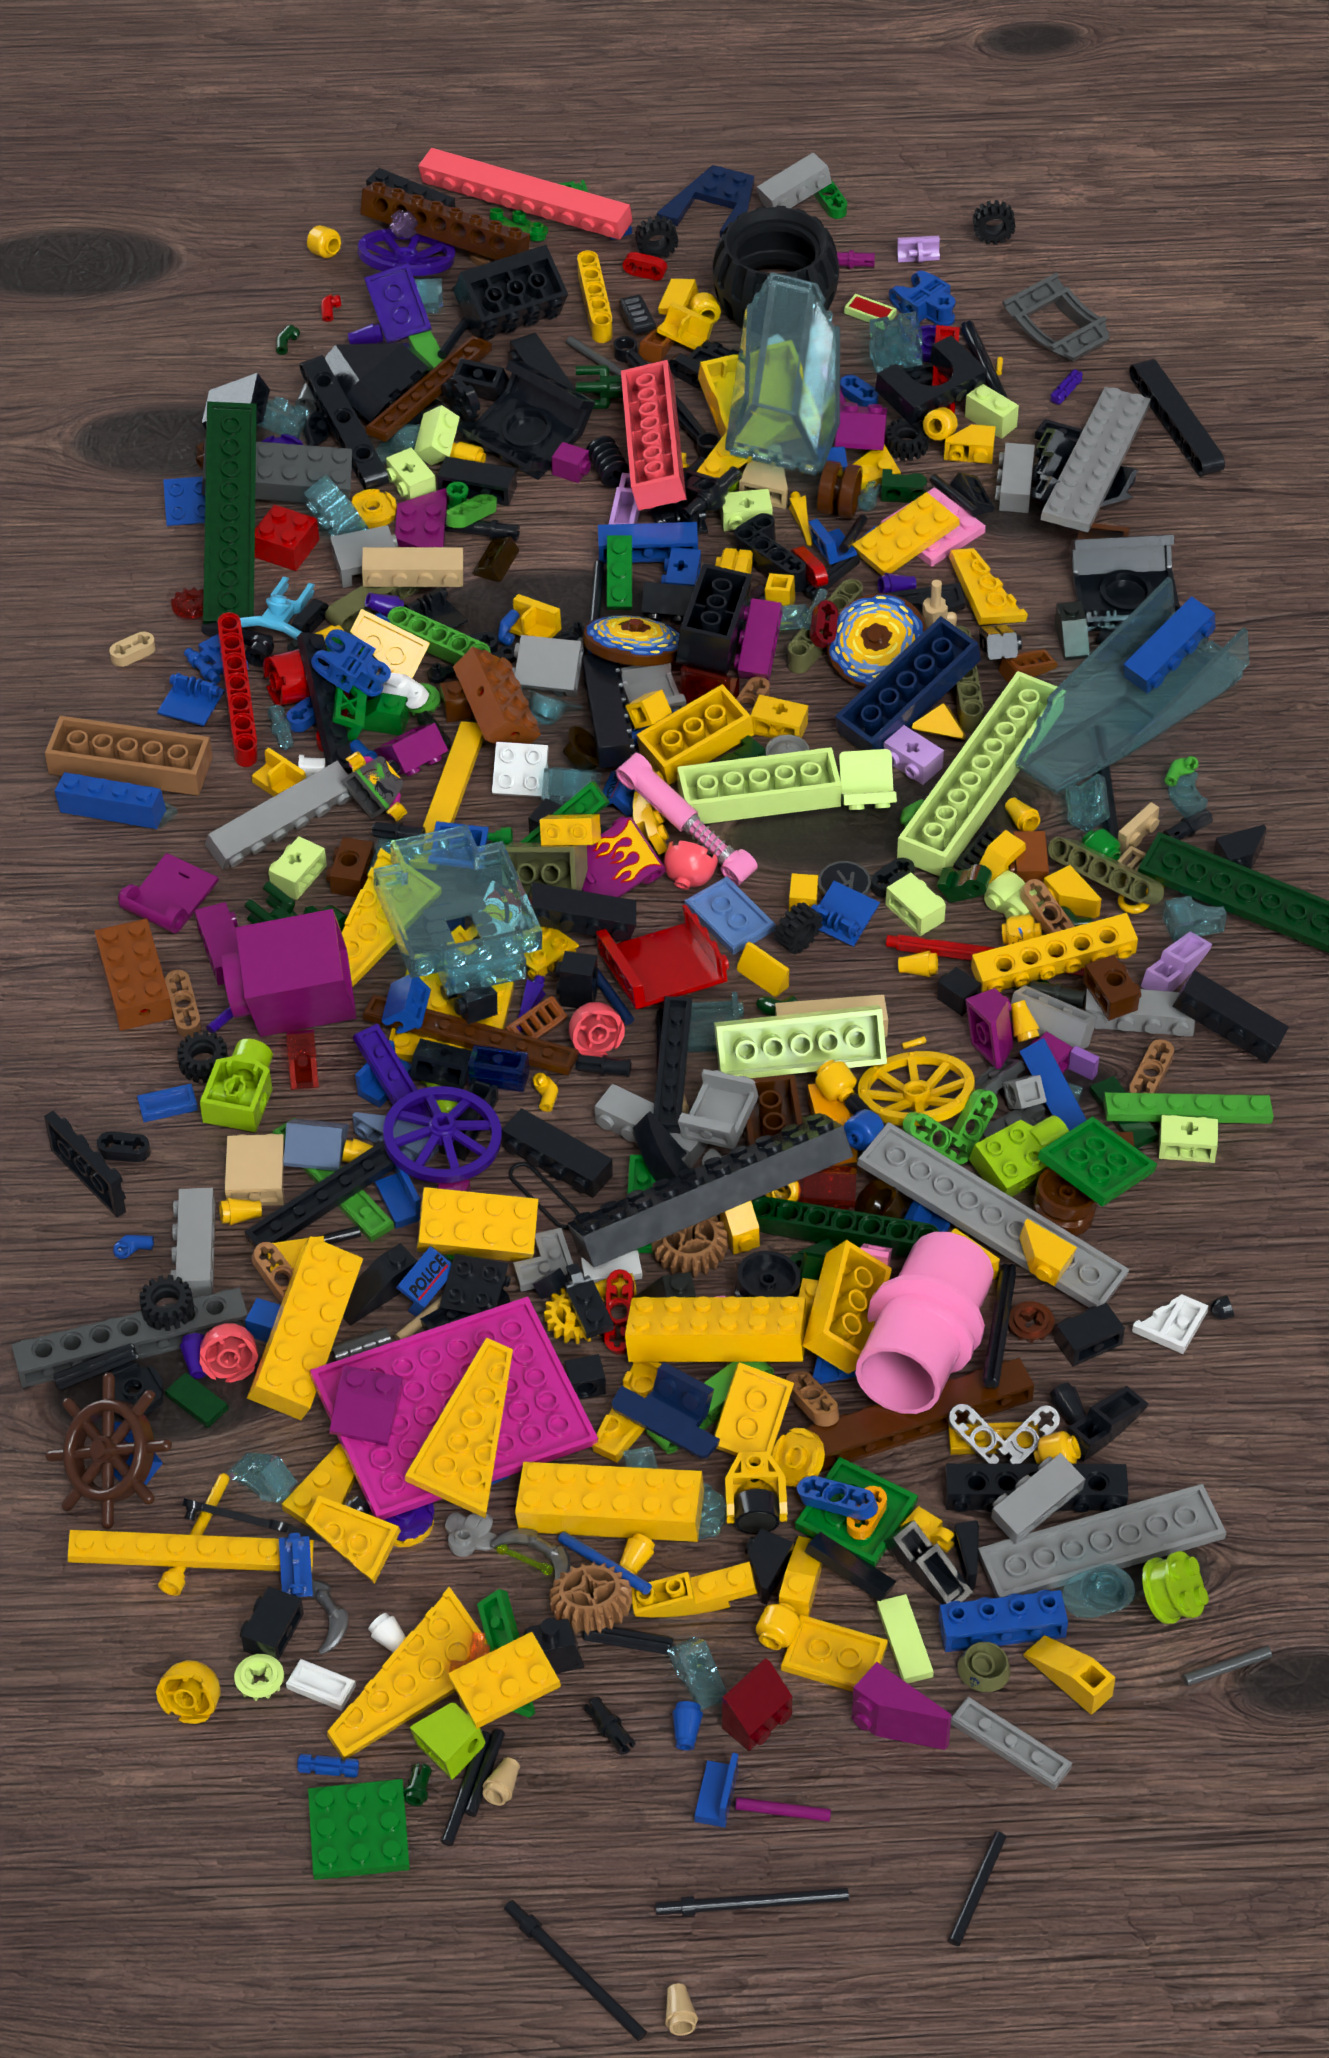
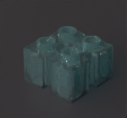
M916 311L898 314L897 319L889 320L888 317L870 320V336L872 340H870L869 354L876 373L894 364H903L904 368L923 365V351L921 348L922 329Z
M327 475L323 476L304 492L309 501L306 503V506L314 515L318 514L315 518L318 519V523L323 529H330L327 532L331 537L369 529L352 502Z

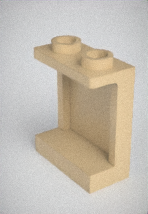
M241 1134L227 1136L226 1198L251 1201L260 1200L261 1206L284 1205V1134Z

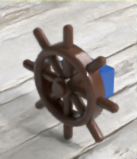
M106 1373L103 1376L102 1400L92 1402L82 1410L72 1398L63 1400V1407L72 1416L73 1421L67 1430L63 1449L47 1451L46 1459L50 1462L63 1461L66 1474L73 1486L62 1502V1508L65 1511L72 1510L82 1495L88 1499L102 1502V1526L105 1529H110L114 1525V1502L125 1500L135 1492L145 1504H152L155 1497L146 1485L163 1464L155 1453L169 1451L172 1443L168 1439L154 1440L150 1423L143 1414L155 1398V1393L152 1390H146L135 1405L126 1401L115 1400V1377L112 1373ZM115 1413L121 1415L124 1420L122 1422H115ZM101 1417L102 1433L94 1425V1423ZM88 1435L93 1442L91 1446L84 1447L85 1439ZM92 1458L93 1462L86 1470L83 1459ZM101 1470L102 1488L93 1482ZM114 1476H115V1477L117 1478V1480L119 1481V1483L116 1484L115 1486H114Z

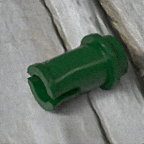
M420 1763L412 1766L409 1785L403 1792L405 1801L409 1805L421 1806L428 1799V1792L426 1790L432 1769L426 1764H422L421 1772H419Z

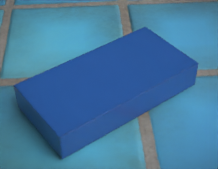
M192 1084L137 1096L143 1122L198 1110Z

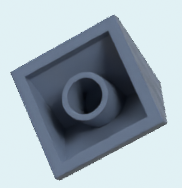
M295 1118L286 1123L284 1166L330 1171L339 1170L349 1124Z

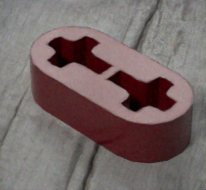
M829 600L821 601L812 612L810 639L819 648L827 647L836 638L838 609Z

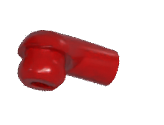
M329 294L322 299V321H333V307L339 308L341 306L340 295L332 296V294Z

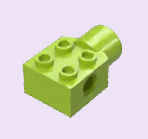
M242 1039L237 1042L232 1056L216 1059L200 1100L203 1123L257 1132L272 1092L269 1066L273 1053L266 1044L255 1039Z
M1055 1115L1033 1126L1020 1119L976 1143L969 1160L983 1180L1013 1197L1037 1184L1039 1176L1049 1168L1037 1159L1039 1151L1069 1132L1065 1123Z

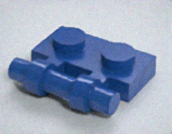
M218 634L198 644L199 652L194 651L192 648H187L184 651V655L188 658L187 661L193 668L200 670V674L205 680L219 683L221 680L219 675H223L219 639Z

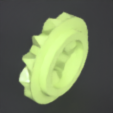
M255 1654L249 1656L236 1668L234 1675L236 1688L242 1692L244 1697H253L255 1701L262 1697L269 1699L275 1691H280V1686L284 1681L283 1667L276 1658L270 1655ZM263 1673L265 1674V1682L258 1681L254 1683L253 1675L261 1676Z

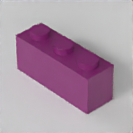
M751 598L750 606L745 607L744 621H747L746 629L740 632L739 645H742L741 654H736L734 669H737L739 678L763 677L770 682L783 615L781 602Z
M226 902L195 910L197 928L217 985L225 984L222 954L239 951L235 927H238L234 911L229 912Z

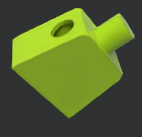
M449 1703L410 1727L416 1745L451 1780L465 1768L485 1745L481 1729H476L469 1714L465 1713L456 1703Z

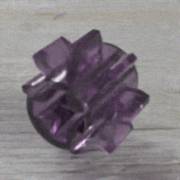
M398 210L391 216L393 221L389 226L399 239L401 237L410 239L417 234L415 228L418 226V222L410 211L404 213V211Z

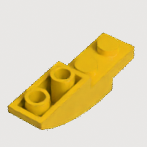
M660 771L655 772L660 778L664 780ZM635 790L633 819L647 841H651L660 855L666 852V840L669 839L665 826L661 824L665 822L664 817Z
M750 1562L695 1577H690L689 1573L685 1572L651 1581L648 1583L652 1585V1588L647 1595L631 1587L632 1605L636 1617H679L730 1608L729 1601L757 1594Z

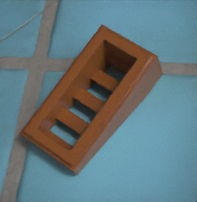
M658 324L656 329L652 330L640 342L639 355L644 360L652 363L662 361L675 342L657 333V328L661 324Z
M1045 649L1018 653L1016 658L1003 657L999 673L1009 683L1017 671L1036 677L1057 668L1058 663Z
M550 996L505 1027V1030L521 1034L517 1028L521 1026L528 1036L540 1039L562 1025L567 1019V1014L556 999ZM539 1014L547 1025L543 1026L536 1015ZM528 1020H530V1022L533 1024L537 1032H534L532 1030V1028L527 1023Z

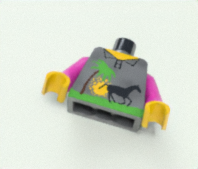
M358 751L346 758L353 772L343 778L341 782L368 816L374 819L386 811L388 815L394 817L396 822L402 819L407 814V811L400 804V790L404 785L402 779L397 775L401 769L400 765L394 760L387 762L382 756L376 759L370 756H362Z

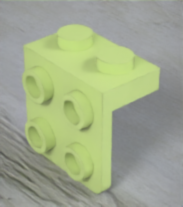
M890 750L845 751L839 754L840 781L842 785L841 804L848 805L849 810L864 809V804H875V808H889L890 803L897 802L896 791H893L892 755Z

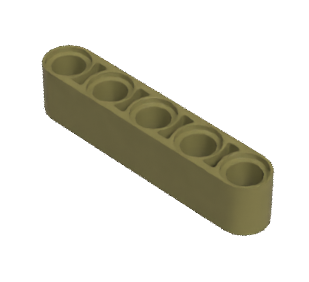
M847 579L838 586L827 600L836 605L839 613L850 602L862 597L863 585L858 580ZM812 618L788 645L787 665L788 669L793 673L801 674L808 671L827 649V647L819 648L815 646L810 639Z
M362 585L331 604L325 613V618L333 626L340 625L345 632L350 633L361 609L373 615L378 614V612L371 608L365 607V598L369 592L399 596V599L404 600L424 587H363Z
M955 626L971 637L969 629L964 626ZM977 665L953 686L958 721L963 731L967 733H973L983 720L984 705Z
M1055 837L1050 841L1048 853L1053 860L1065 866L1071 865L1075 871L1135 902L1150 905L1158 904L1163 899L1164 888L1162 884L1074 839Z

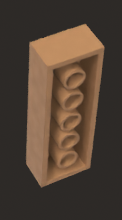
M59 716L45 751L48 772L52 775L62 776L64 772L197 796L200 794L213 759L210 737L66 716Z

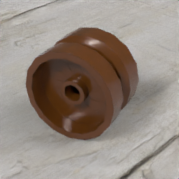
M826 461L818 490V513L832 515L837 507L839 517L854 518L861 493L862 466L848 464L843 471L840 462Z
M1047 1168L1039 1176L1032 1210L1074 1236L1085 1233L1091 1227L1097 1203L1055 1171Z

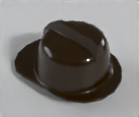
M570 727L568 730L569 742L563 749L564 755L579 769L590 771L599 767L594 737L581 727ZM619 766L606 767L602 769L614 771L618 769Z
M881 1179L868 1184L861 1191L855 1203V1211L899 1219H902L901 1216L905 1210V1202L898 1194L896 1187L890 1186Z

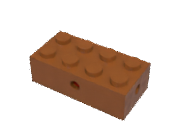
M472 646L453 668L484 739L494 744L496 742L532 744L541 735V732L537 726V719L532 715L528 706L529 702L522 693L521 684L513 673L512 664L504 657L499 658L487 650L482 651Z
M148 919L94 930L98 953L119 1030L122 1031L173 1019L170 996Z

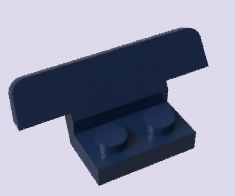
M665 1362L658 1367L653 1391L646 1398L621 1385L612 1400V1407L616 1413L698 1458L705 1459L709 1457L719 1445V1438L699 1428L708 1416L714 1388Z

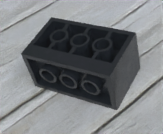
M547 245L462 271L454 289V294L472 335L485 341L494 338L496 334L502 332L508 334L514 332L518 327L524 325L530 327L538 323L539 320L545 318L551 320L558 317L568 296V292Z

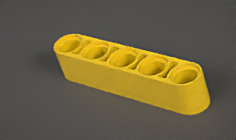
M582 251L577 256L578 279L591 336L595 342L606 343L613 336L612 314L597 253L593 251Z

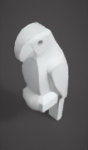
M391 673L389 680L384 682L383 691L381 692L407 697L406 706L410 709L419 708L424 705L429 696L428 691L423 685L405 674Z

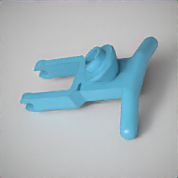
M283 576L271 593L270 598L266 599L268 608L262 616L241 617V627L261 626L284 632L297 640L296 637L301 631L288 624L294 614L300 613L313 597L315 584L308 583L300 597L294 601L283 596L289 586L287 583L289 578Z

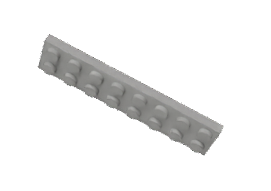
M1199 1484L1032 1532L1016 1545L1011 1539L983 1546L978 1548V1557L996 1598H1000L1014 1593L1025 1595L1037 1593L1041 1590L1054 1589L1147 1562L1152 1558H1161L1173 1552L1185 1551L1223 1540L1226 1537V1531L1204 1485Z

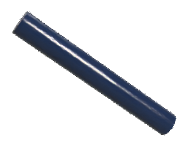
M598 968V987L620 1015L626 1025L631 1024L634 1021V1017Z

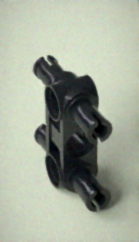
M698 457L689 467L683 468L686 500L679 502L688 505L680 510L683 513L682 517L686 521L691 522L703 510L712 511L722 507L726 502L725 496L728 494V489L742 479L738 468L731 466L719 478L698 473L696 471L705 461L703 457ZM665 505L656 506L652 509L659 512Z

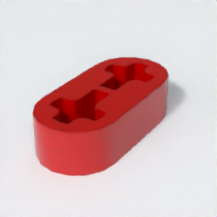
M638 252L628 253L622 264L626 273L656 281L664 277L668 268L667 263L662 258Z

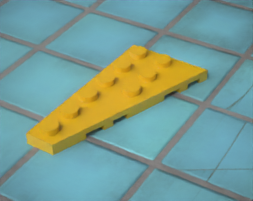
M380 848L374 866L371 867L368 873V879L363 889L360 890L349 912L342 931L348 952L352 987L418 921L423 912L428 910L442 896V890L382 848Z
M487 1337L405 1475L406 1482L483 1518H486L513 1354V1349Z
M450 1587L443 1593L435 1606L431 1607L426 1613L425 1618L414 1631L410 1632L384 1663L377 1675L367 1683L356 1700L346 1708L327 1731V1737L343 1760L356 1754L456 1692L448 1673L490 1653L486 1638Z

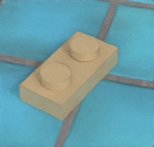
M1152 802L1149 803L1119 831L1118 840L1121 844L1120 851L1122 853L1130 845L1137 847L1149 832L1152 833L1159 825V807Z

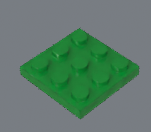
M1093 1116L1041 1149L1037 1158L1102 1207L1154 1173L1157 1166L1156 1162Z
M839 1457L825 1477L826 1479L864 1489L869 1486H877L882 1488L887 1494L886 1511L874 1532L866 1539H854L847 1532V1516L806 1506L796 1520L795 1529L812 1538L819 1532H822L875 1567L888 1548L884 1541L895 1533L907 1519L918 1502V1495ZM836 1494L830 1501H840L845 1494ZM865 1520L855 1524V1527L859 1528L861 1525H865Z
M403 1779L308 1788L314 1880L410 1870Z

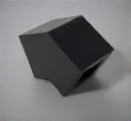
M558 1268L537 1279L533 1286L542 1300L563 1288L568 1280L561 1268Z

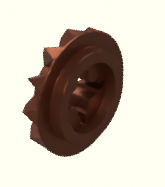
M1026 1301L1017 1304L1010 1311L1009 1326L1011 1334L1018 1335L1019 1340L1024 1338L1033 1343L1037 1339L1044 1341L1048 1334H1052L1055 1320L1053 1313L1047 1306L1039 1302ZM1036 1316V1325L1033 1324L1027 1328L1026 1321L1030 1322Z

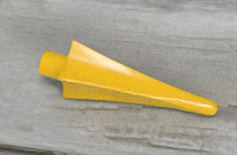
M795 491L791 493V498H789L791 501L789 510L800 527L806 544L811 547L813 543L808 523L806 495L801 497L800 493Z

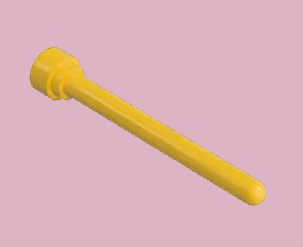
M222 1473L218 1476L205 1504L217 1507L230 1480L227 1474ZM201 1511L189 1535H203L213 1514ZM173 1567L164 1572L158 1583L159 1588L168 1595H180L185 1585L184 1572L187 1567Z

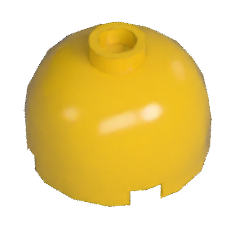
M192 1660L174 1664L162 1676L156 1689L157 1700L162 1709L168 1715L172 1711L174 1714L182 1716L178 1721L189 1724L205 1722L215 1711L221 1694L219 1679L214 1671L207 1665Z

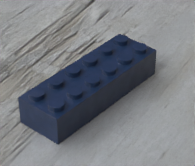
M940 616L835 715L838 733L860 750L884 749V742L903 725L910 728L914 722L919 720L981 661L978 642Z

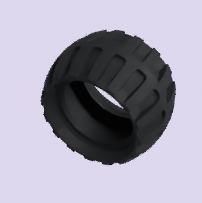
M777 205L776 207L765 208V206L758 207L753 211L738 215L737 219L734 222H730L723 231L716 246L713 259L714 289L727 317L730 320H734L738 327L744 330L748 329L758 335H761L769 278L815 289L810 325H816L830 308L836 294L839 280V261L836 246L827 228H824L821 220L806 214V211ZM765 269H786V270H791V271H793V272H788V273H766V272H761V271H759V270H765ZM775 286L768 335L778 334L779 336H786V334L802 332L807 293Z

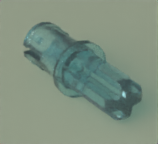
M273 705L268 709V715L272 723L271 732L276 736L279 747H282L283 750H288L294 744L290 732L291 723L286 719L284 708L281 705Z

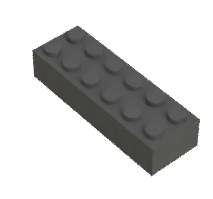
M206 438L204 444L202 495H205ZM256 442L255 499L348 506L351 491L352 449Z

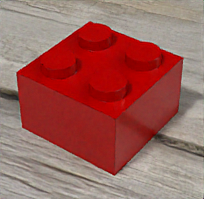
M274 504L255 528V558L297 571L320 540L318 519Z

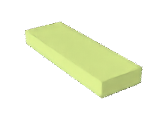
M907 1595L877 1601V1609L902 1680L906 1683H912L932 1678L934 1671Z

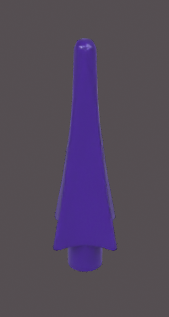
M536 975L533 982L528 979L526 980L518 1018L538 1005L546 995L543 991L545 985L544 977ZM521 1026L517 1027L518 1030L521 1032L522 1027H521Z

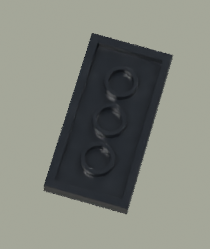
M54 1111L45 1115L44 1119L51 1151L116 1218L126 1213L124 1203L126 1196L121 1187L123 1179L120 1173L115 1168L110 1169L106 1165L103 1156L98 1151L94 1152L89 1147L87 1140L82 1134L77 1135L73 1131L71 1124L65 1117L60 1118Z

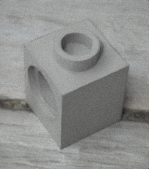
M1027 1075L1002 1082L1008 1109H1023L1047 1102L1040 1075Z

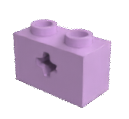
M905 725L884 742V749L891 751L892 766L922 785L943 768L944 750Z

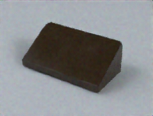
M512 537L495 539L490 542L473 570L474 576L496 582L502 581L519 553V548Z

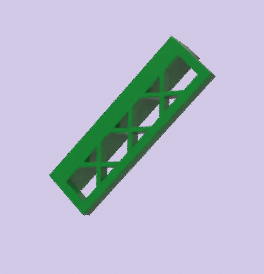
M346 675L341 680V683H343L346 679ZM336 686L332 722L346 726L348 740H356L364 728L367 695L353 686L349 692L348 700L343 693L344 690ZM345 708L348 710L347 717L341 715V710Z
M499 1588L477 1603L490 1652L520 1638L507 1591ZM533 1701L512 1711L528 1718L536 1714Z

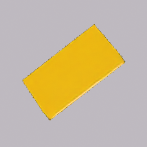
M746 943L737 965V971L772 996L778 997L789 987V968L753 943Z

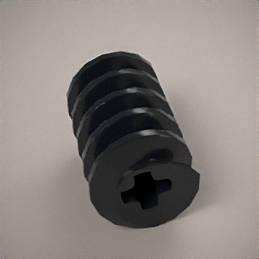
M598 437L590 442L586 450H589V458L604 486L608 488L619 487L622 473H628L629 466L625 462L613 437Z

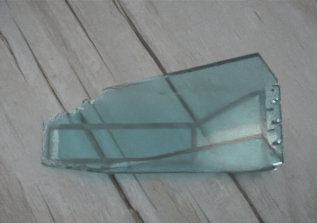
M771 272L763 283L760 292L754 295L752 303H748L744 316L725 450L730 451L732 456L744 459L751 456L753 461L769 465L775 462L777 467L793 471L795 468H799V472L814 476L823 471L840 424V327L832 324L833 314L831 311L825 310V298L817 283Z
M1167 577L1049 695L1047 699L1048 704L1042 716L1038 717L1036 721L1037 726L1031 738L1027 739L1016 761L1017 767L1057 794L1128 756L1233 687L1243 677V670L1250 664L1247 629L1243 627L1224 647H1221L1212 640L1208 642L1209 638L1204 637L1199 642L1197 649L1192 654H1187L1182 659L1180 666L1175 671H1170L1158 688H1153L1148 694L1124 677L1123 664L1175 613L1172 579Z

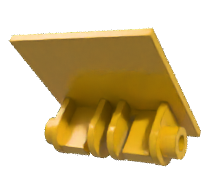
M537 926L504 947V949L530 968L527 974L530 979L534 980L536 975L544 976L548 971L552 972L555 970L557 962L563 960L565 951L576 952L575 949L579 947V944L558 929Z

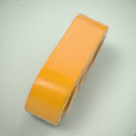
M869 1486L865 1488L870 1490L874 1497L878 1499L877 1513L865 1520V1525H861L859 1528L855 1527V1524H859L861 1520L847 1517L846 1528L852 1538L863 1540L870 1537L886 1511L887 1494L880 1487Z

